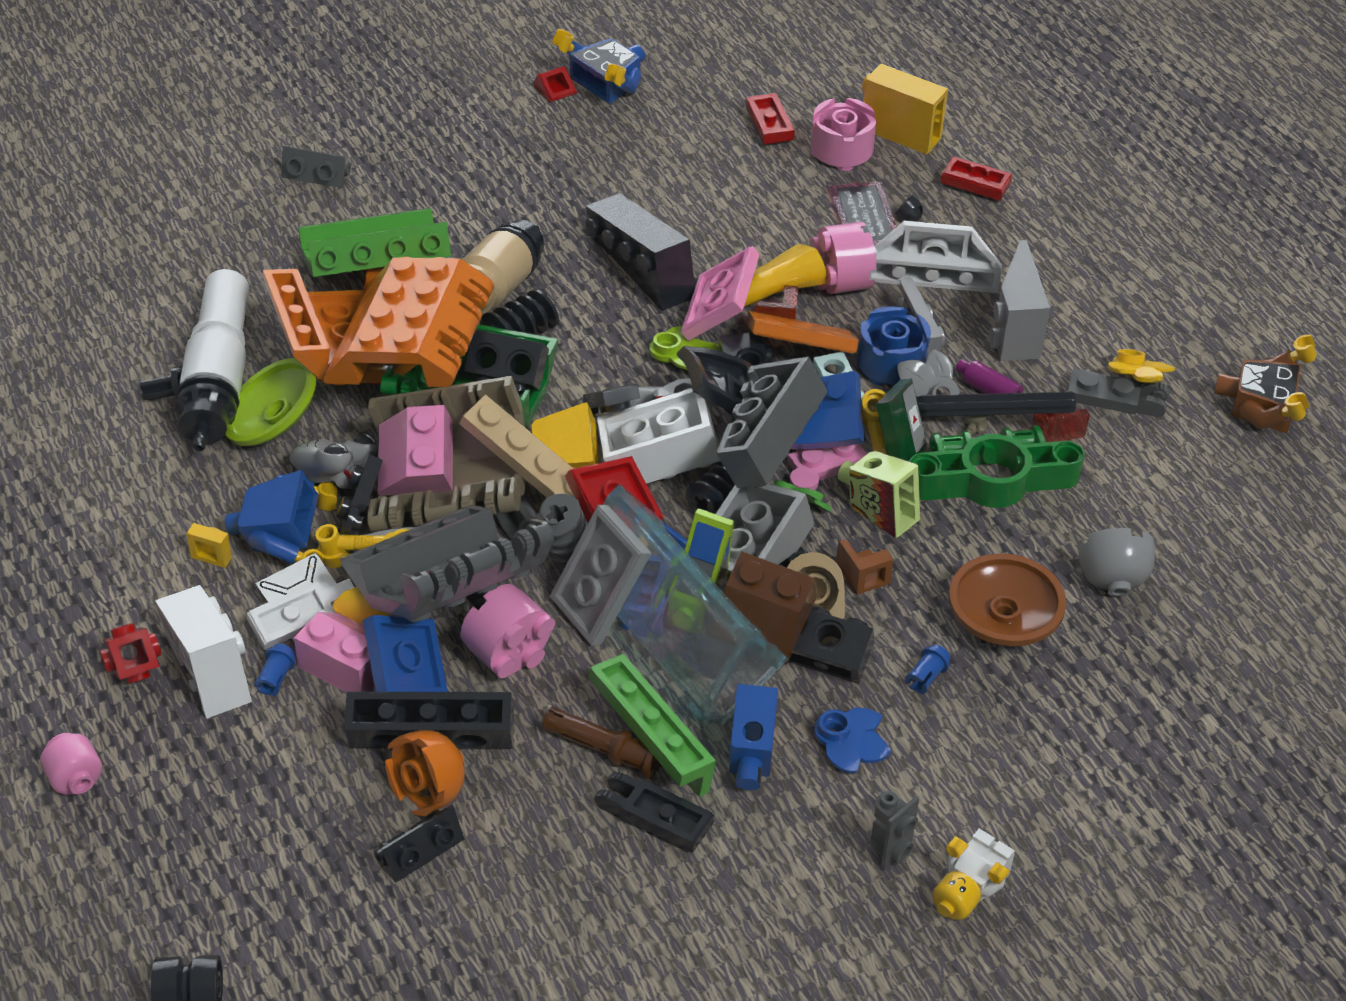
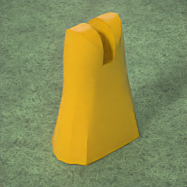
M797 244L763 266L755 269L745 306L754 304L779 292L826 284V269L818 250L807 245Z

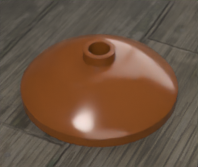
M989 554L967 562L955 573L950 584L949 604L957 621L974 636L998 645L1023 646L1039 642L1057 630L1065 614L1066 596L1056 576L1041 564L1019 555Z

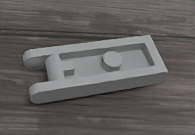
M901 278L900 289L904 297L898 299L897 307L908 309L907 314L917 318L918 314L924 317L931 329L928 356L934 349L940 352L941 347L945 345V335L942 327L937 326L933 319L931 306L925 303L912 278Z

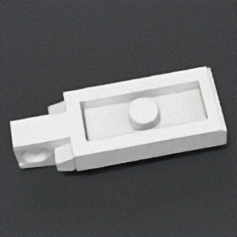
M350 579L331 587L327 582L320 584L316 581L247 612V620L263 649L267 650L275 644H280L295 637L318 612L337 613L333 609L334 601L344 591L355 587Z

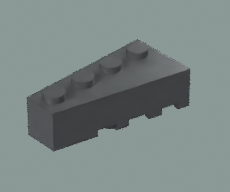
M809 357L750 366L747 373L750 377V382L744 383L740 391L743 396L742 403L736 404L732 412L735 421L727 425L716 453L736 488L753 486L759 488L767 485L773 479L774 473L788 456L789 450L803 433L804 427L818 410L819 404L828 391Z

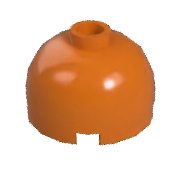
M419 730L399 736L389 743L387 749L393 748L392 758L385 760L389 784L400 801L406 795L419 808L412 811L414 815L428 816L433 811L441 810L456 799L464 784V758L461 751L448 737L436 731ZM429 788L431 795L421 797V791Z

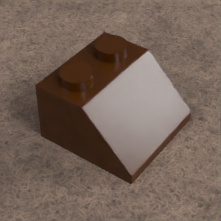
M741 551L725 586L713 636L738 645L747 651L787 665L817 598L815 578Z

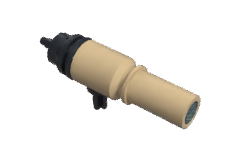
M515 220L501 224L494 230H491L467 255L461 257L463 261L489 277L494 283V289L486 307L482 310L480 309L482 311L481 314L489 312L493 307L500 305L538 266L545 245L538 225H534L526 220Z

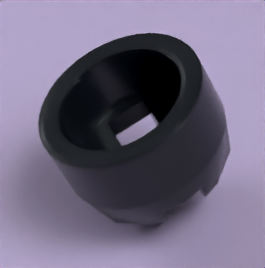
M911 195L894 214L902 221L917 222L923 214V206L916 197Z

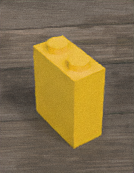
M880 64L872 73L866 75L862 84V91H864L863 102L868 104L875 112V135L928 154L942 138L948 88L884 64Z

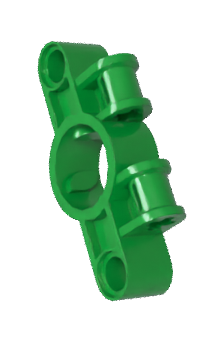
M1033 425L1028 430L1011 431L1010 428H1002L1000 434H985L973 439L968 431H962L960 435L942 437L938 433H934L930 436V452L915 454L910 458L909 462L918 465L919 500L967 497L982 506L1002 508L1019 502L1026 492L1067 489L1077 485L1081 476L1085 452L1080 445L1071 441L1046 442L1040 426ZM985 463L999 464L1012 470L1014 476L992 478L977 471L976 465Z

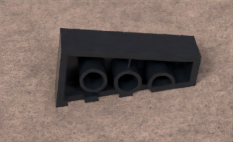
M621 193L586 205L587 219L585 226L589 235L603 247L661 311L692 299L695 282L689 238Z

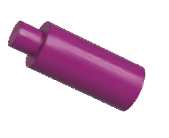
M961 359L956 365L955 371L963 375V382L984 394L1023 393L1024 387L977 360L969 363Z

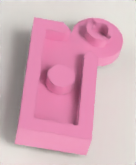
M860 444L800 449L791 452L787 456V463L793 470L790 475V484L795 485L796 488L802 487L816 490L819 480L837 476L844 462L851 461L856 463L866 456L867 453Z

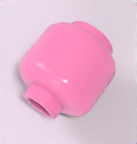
M62 733L53 737L47 743L40 756L41 768L50 785L56 792L63 795L87 792L98 781L102 773V762L90 740L81 734Z

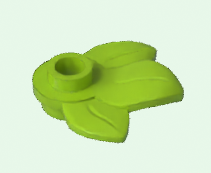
M676 326L668 329L667 332L656 334L650 343L649 352L651 356L660 362L673 363L675 366L687 370L685 364L677 357V352L683 346L718 350V344L696 338L688 341L681 333L683 326Z

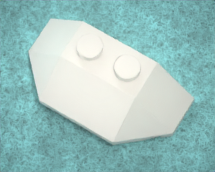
M903 221L874 246L876 270L870 271L869 280L875 279V282L900 284L901 278L910 277L914 280L916 286L998 293L1002 264L973 227Z

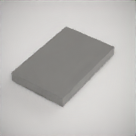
M598 505L549 597L591 646L600 645L603 643L652 553L608 505Z

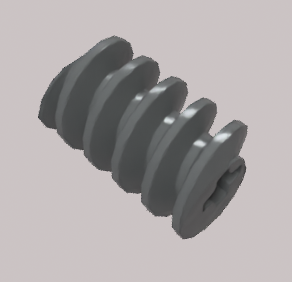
M565 493L546 497L541 504L540 513L536 518L546 521L553 530L554 541L549 550V556L554 566L561 572H563L588 525L579 501Z

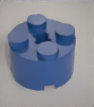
M890 306L869 313V318L865 322L864 320L862 321L857 363L872 384L879 386L885 384L895 385L900 380L897 365L900 362L918 360L926 363L931 329L924 317L918 314L917 318L907 314L908 309Z

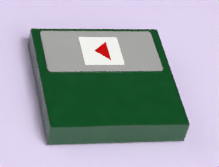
M912 378L899 380L877 403L876 408L887 455L909 462L912 456L921 453L927 447Z

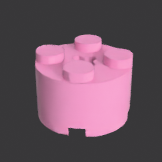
M846 98L845 103H835V99H829L820 103L814 110L811 155L826 164L836 166L841 171H850L854 166L869 160L873 154L876 132L874 110L868 104L852 98Z
M864 222L821 227L817 237L810 238V247L818 250L826 269L827 283L817 285L819 290H826L829 294H836L873 287L875 279L869 280L870 271L876 270V253L871 233H864L862 230L866 226Z
M513 584L500 585L486 593L483 597L487 602L479 610L473 606L465 617L460 633L462 641L476 657L501 679L512 675L525 665L529 669L536 667L545 656L543 648L555 627V620Z

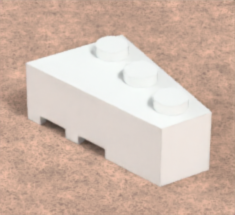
M201 585L155 600L164 634L180 666L185 665L193 678L189 680V685L193 692L198 691L202 711L206 719L252 702L240 655L246 653L242 637L238 631L233 632L231 622L226 613L221 614L216 598L214 596L208 597Z

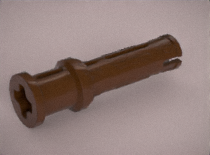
M554 706L550 707L549 712L545 714L542 723L544 731L609 756V760L616 766L620 767L625 764L642 771L644 777L651 779L661 765L643 742L634 738L633 733L630 731L621 730L617 733L566 713Z

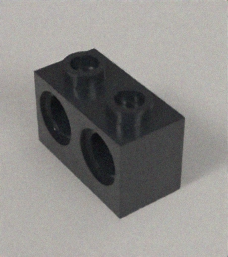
M476 329L470 343L464 371L471 377H474L473 382L512 376L518 393L523 394L525 390L529 389L540 391L549 348L541 342ZM488 352H496L497 359L495 364L489 368H482L481 360L483 356ZM522 359H530L531 368L529 372L524 375H517L515 371L517 363Z

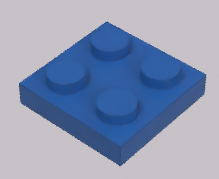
M372 615L363 620L376 692H448L434 619L410 622L403 617Z

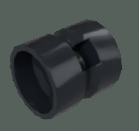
M220 955L198 956L193 958L189 965L185 963L181 956L156 957L154 959L151 974V1001H222L223 967Z

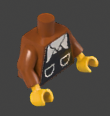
M1302 335L1294 341L1295 351L1293 352L1287 350L1266 360H1244L1239 377L1218 373L1214 394L1234 398L1232 409L1234 417L1246 420L1257 429L1271 428L1287 433L1291 419L1294 421L1302 420L1306 415L1305 410L1309 408L1306 395L1302 392H1297L1301 365L1297 364V361L1301 360L1303 363H1311L1315 360L1317 352L1312 336Z

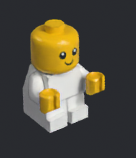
M980 828L972 836L969 843L954 836L946 846V851L949 854V873L945 875L932 892L933 902L938 912L944 917L953 920L967 918L981 900L1003 888L1005 879L1010 874L1015 850L1000 841L996 842L994 837Z

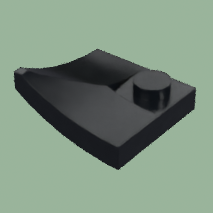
M683 346L677 352V357L682 360L688 370L693 392L733 415L732 412L735 405L742 403L743 396L740 393L743 384L750 382V377L747 373L752 364L721 351Z

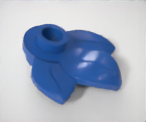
M859 707L845 713L841 710L833 709L825 711L815 722V738L819 743L826 746V757L830 763L843 772L855 774L859 769L860 762H880L888 758L891 753L887 743L874 731L882 720V715L876 711Z

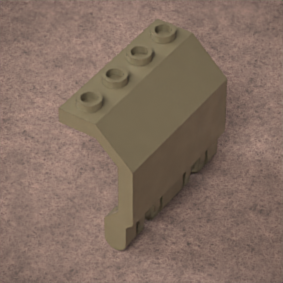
M512 376L371 398L369 400L368 410L378 434L379 424L407 407L445 405L453 421V491L433 492L432 490H427L426 493L420 491L401 495H378V498L370 500L368 510V525L372 533L390 530V528H402L405 513L411 512L415 525L421 526L426 522L428 523L467 506H477V502L484 501L485 508L492 510L493 515L498 514L499 510L501 513L519 511L521 495H524L526 480L459 424L462 417L486 394L525 427L522 403Z

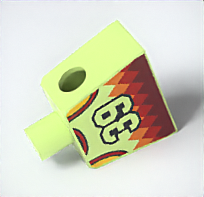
M877 451L868 453L856 463L846 461L841 465L838 471V479L849 485L850 504L855 511L895 538H898L920 520L918 465Z

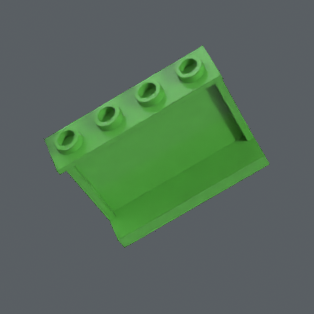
M431 208L298 227L303 261L313 277L385 267L392 258L452 257L447 222L434 223Z

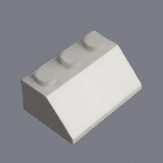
M692 388L597 418L604 461L607 462L632 456L646 484L663 478H672L679 473L695 468H704L712 463L721 461L716 454L719 443L706 399L694 393Z

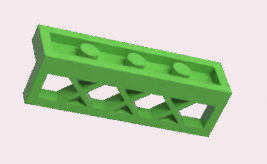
M621 654L590 667L589 680L680 787L688 784L698 797L707 794L710 791L716 760L624 654Z

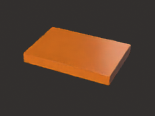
M753 311L748 312L746 321L754 335L853 354L858 346L859 340L847 329Z

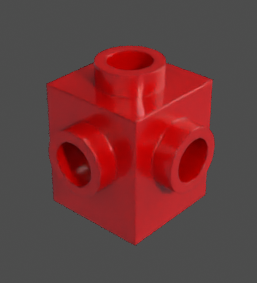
M134 623L111 629L112 637L103 640L106 649L99 651L106 673L114 672L115 678L120 680L126 678L127 683H133L150 677L149 670L159 667L157 657L162 655L155 633L149 634L147 628L143 627L135 629ZM126 645H132L135 648V656L130 660H125L121 655V650Z

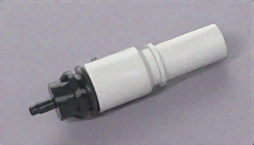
M229 269L212 272L206 279L199 320L193 327L191 338L187 342L182 366L173 367L171 376L140 382L143 400H154L175 395V411L179 418L180 432L185 438L194 442L193 447L196 451H203L206 444L218 442L225 436L228 424L231 425L235 421L240 403L239 397L246 360L243 325L249 295V284L243 275Z

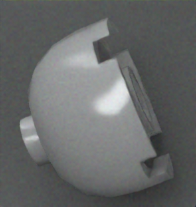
M1113 528L1088 534L1089 542L1083 543L1082 539L1078 542L1081 571L1088 582L1098 589L1108 591L1109 595H1128L1132 589L1142 585L1151 576L1155 561L1154 537L1142 531L1143 538L1132 536V529Z

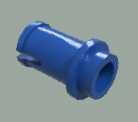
M275 644L265 653L266 662L254 682V686L258 687L257 690L262 694L276 696L280 691L281 684L288 670H292L296 665L294 650L284 644Z
M936 644L924 648L921 652V659L905 677L906 684H910L915 679L909 688L920 694L926 693L939 673H944L948 670L950 666L948 651Z

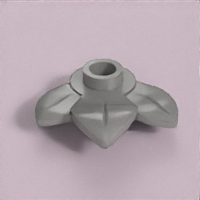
M935 349L929 354L926 363L918 360H907L897 365L900 380L912 378L916 396L936 395L937 389L941 387L947 389L949 395L960 394L958 385L952 380L953 366L947 356Z

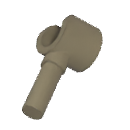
M988 415L964 416L963 421L968 425L965 431H968L971 437L976 432L979 434L984 432L988 426L986 421Z

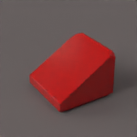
M565 66L538 74L533 82L534 86L549 103L578 93Z

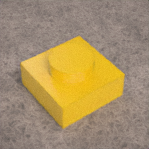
M193 523L187 532L191 558L225 568L232 558L228 533L214 527Z

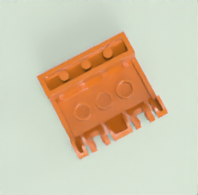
M392 258L369 284L324 376L325 384L359 385L369 363L421 364L428 387L451 386L462 363L460 357L465 356L482 317L480 309L482 310L486 307L494 289L493 281L460 258Z
M384 267L366 269L363 290L307 292L298 269L263 270V279L293 357L323 383H325L324 376L369 284ZM369 363L360 383H381L382 376L389 365H394V375L398 373L403 376L418 364Z

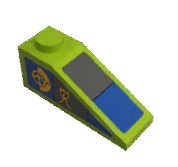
M699 508L695 512L672 594L669 623L698 634L708 632V623L724 583H727L734 527L733 520Z

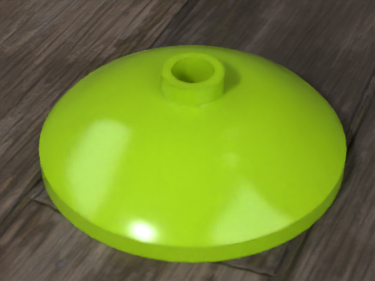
M296 358L283 359L263 368L241 386L240 403L235 421L231 425L228 424L225 435L234 444L255 446L267 443L285 434L299 422L308 409L315 393L316 376Z

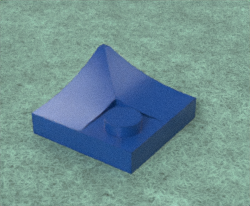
M854 370L820 377L828 392L791 449L830 448L864 443L860 375Z

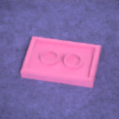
M749 246L699 275L681 331L688 341L743 311L760 255L753 246Z

